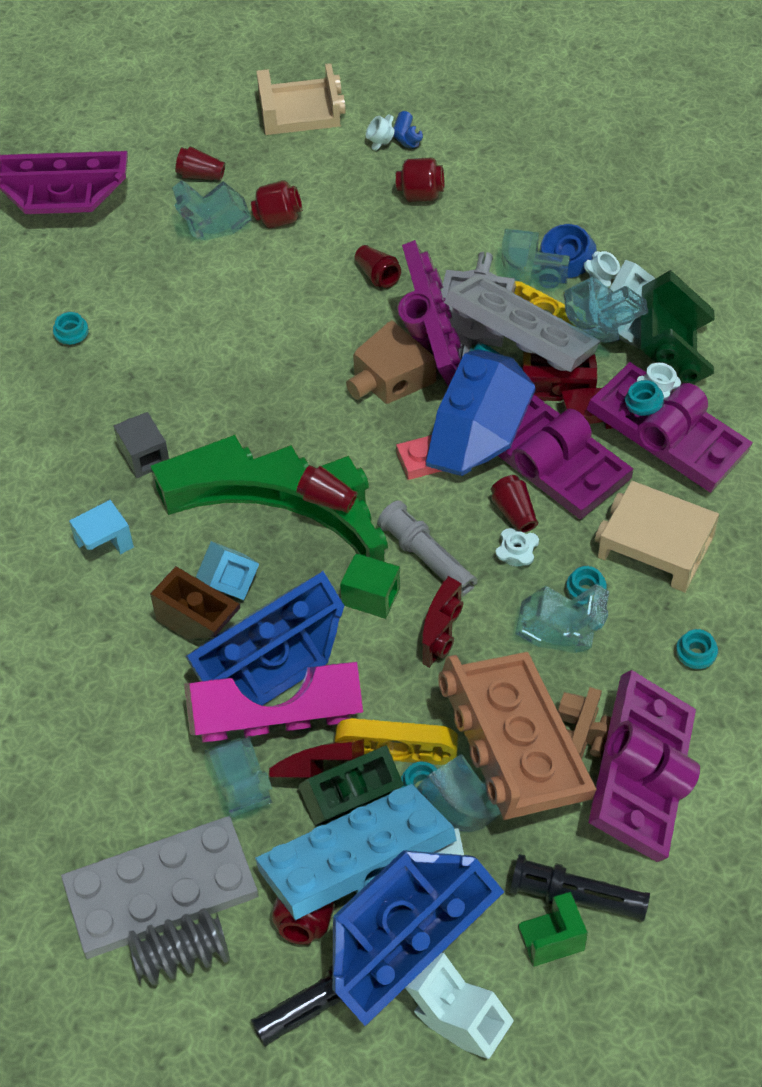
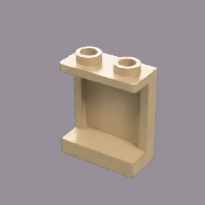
M325 64L326 77L323 79L271 84L269 69L256 71L265 135L341 127L340 114H345V101L343 94L338 95L341 94L340 76L333 74L332 64Z
M631 481L625 493L619 492L615 497L610 513L612 516L609 522L603 520L598 528L595 542L600 543L598 558L606 560L610 551L613 550L673 574L671 587L686 593L715 536L719 513Z

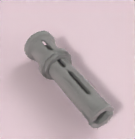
M402 501L392 502L382 511L377 525L383 531L392 533L399 540V546L404 551L414 552L444 581L450 576L462 583L461 597L474 589L473 585L477 584L478 579L429 535L428 525L424 521H417L407 512V506Z

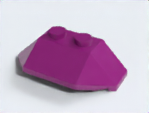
M128 151L0 155V190L24 214L93 212L126 179Z

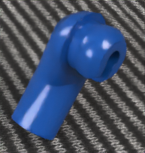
M402 111L398 114L393 127L395 130L393 137L404 147L413 149L419 146L420 141L423 139V133L421 130L415 133L416 126H411L413 116L407 111Z

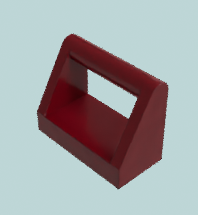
M523 352V371L535 385L534 395L542 401H561V391L597 388V362L595 354L569 372L567 370L555 369L548 364L547 359L536 353Z

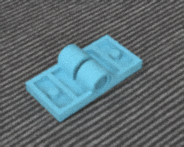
M410 784L404 788L396 789L389 795L366 806L358 807L351 813L326 825L318 826L311 832L286 844L278 845L255 859L260 874L293 918L297 920L354 891L358 893L403 850L435 852L457 841L454 826L413 784Z

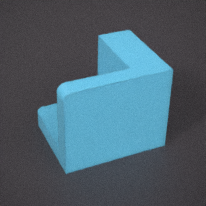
M111 500L69 520L74 541L79 548L85 546L87 550H92L109 540L120 554L134 548L129 525Z
M211 541L196 577L218 591L244 600L259 563L243 553Z

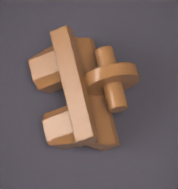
M592 687L589 688L587 697L564 692L558 709V713L563 721L576 724L575 731H567L581 759L583 758L587 743L592 746L590 750L592 756L602 757L611 717L605 715L601 717L600 722H595L602 690Z

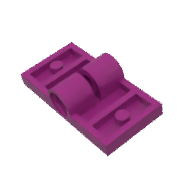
M416 240L403 244L402 248L415 290L407 293L401 299L398 305V313L411 336L434 355L437 368L449 387L461 361L458 350L461 349V343L455 328H452L449 320L452 318V313L449 305L444 303L445 298H443L440 290L444 288L437 268L434 269L429 252L425 251L422 253Z
M629 362L590 399L586 410L711 493L749 452L753 442L707 413L708 399L705 393L699 387L690 383H683L677 389L672 390L670 396L664 400L662 408L656 413L646 416L633 414L626 407L625 397L630 386L637 382L639 376H644L646 372Z
M535 395L532 397L511 447L498 455V457L580 520L632 479L634 469L591 437V427L580 412L574 409H567L559 414Z
M630 670L620 676L597 780V790L593 798L588 823L650 859L659 862L669 857L679 800L690 794L697 784L700 775L699 763L688 757L696 709L633 670Z

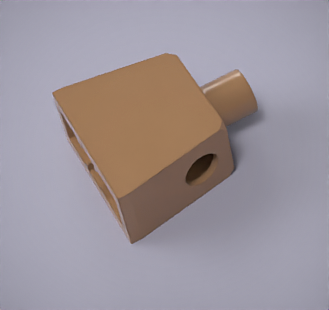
M391 320L355 351L353 355L355 376L346 381V386L349 393L355 399H360L372 391L385 404H389L435 383L434 355Z

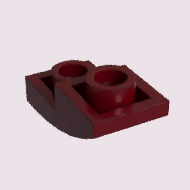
M450 576L446 578L434 596L424 623L422 642L423 665L428 668L431 667L438 657L444 658L450 652L454 644L452 623L458 618L464 605L463 601H461L462 583Z

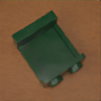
M671 270L643 285L641 296V350L656 363H665L671 366L676 371L681 384H695L713 375L714 366L697 352V329L715 320L714 309Z

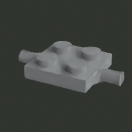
M480 252L476 270L462 272L446 269L443 281L444 288L441 289L443 298H446L451 288L477 274L512 293L515 292L516 282L515 278L500 277L489 272L493 255L486 252L485 257L484 252ZM449 306L452 313V318L449 320L452 328H455L461 343V349H458L461 359L464 353L469 352L471 346L476 345L478 342L485 345L502 347L504 336L490 333L485 329L484 324L475 319L459 316L455 313L454 308Z

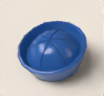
M558 225L544 235L538 251V263L545 272L553 277L562 279L577 277L586 272L584 263L587 260L593 259L592 255L597 251L596 244L591 236L578 225Z

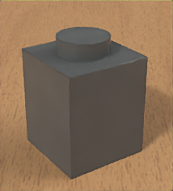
M148 412L113 425L118 448L136 479L151 473V465L169 459L166 441Z

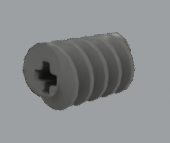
M206 908L199 911V924H195L188 914H183L180 930H177L171 920L167 919L164 921L163 935H159L152 924L146 927L145 941H141L134 930L128 933L129 947L140 986L142 975L146 976L152 986L159 984L161 969L164 970L170 980L176 979L179 963H181L188 974L194 973L195 958H199L206 969L212 967L214 952H217L224 963L230 961L218 914L213 919Z

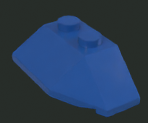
M480 349L464 353L437 410L426 460L427 467L463 476L469 473L471 468L491 460L511 447L536 390L534 383L513 358Z
M322 571L209 639L185 657L200 681L232 678L245 697L256 704L264 705L303 680L308 667L324 666L328 663L344 604L326 574Z
M403 850L333 916V991L366 1026L504 893V890L474 856Z

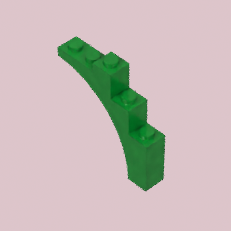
M232 435L150 466L155 489L168 515L199 506L222 503H252L283 508L311 518L332 530L358 554L385 562L384 550L388 549V543L380 527L375 528L371 522V514L365 497V490L369 489L367 476L361 467L356 469L349 456L322 465L323 468L352 490L358 492L355 503L349 513L303 501V496L296 493L301 476L309 464L304 457H298L292 445L254 459L250 449L247 446L242 448L236 435Z

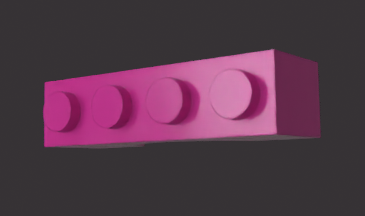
M357 662L308 667L299 690L287 701L274 706H262L252 702L241 693L232 678L184 684L189 731L191 735H201L202 742L228 739L227 731L243 729L244 736H255L270 733L269 725L285 723L286 731L311 728L310 720L326 718L327 725H334L344 719H350L351 714L363 713Z

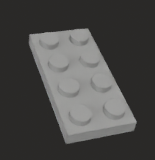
M479 274L451 288L444 303L453 307L455 313L459 316L475 319L484 324L485 329L490 333L513 340L518 348L544 357L549 365L558 370L571 372L592 356L600 343V340Z
M230 816L61 875L86 959L128 945L129 931L134 930L142 940L146 938V927L152 924L159 934L163 932L164 921L170 919L174 926L178 927L181 926L183 914H188L195 921L199 919L200 909L206 908L211 915L259 897Z

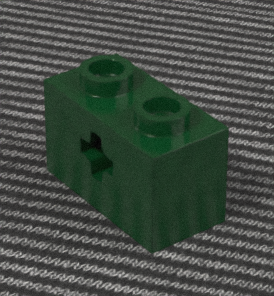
M386 745L308 778L298 786L316 825L404 786Z

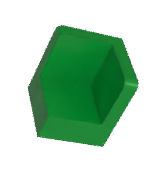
M355 554L340 583L341 601L344 606L386 619L400 591V566L361 554Z
M571 892L553 897L551 913L523 921L519 924V932L533 967L585 951L588 932Z

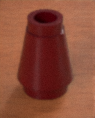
M190 146L188 149L181 147L176 160L175 172L182 174V178L221 181L226 163Z
M368 245L359 247L355 252V261L375 286L388 288L399 280L401 267L396 257Z
M309 465L304 471L296 493L303 496V501L349 513L358 495V492L352 490L322 466L316 468L312 465Z
M509 475L495 482L491 487L493 494L491 500L518 532L523 533L536 528L539 522L536 519L525 481L519 480L517 475Z

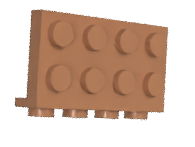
M528 652L461 665L457 655L446 657L443 670L438 676L440 691L444 697L449 698L452 704L455 724L460 732L465 733L470 744L472 762L475 767L481 768L486 779L488 797L492 804H497L504 820L593 799L597 789Z

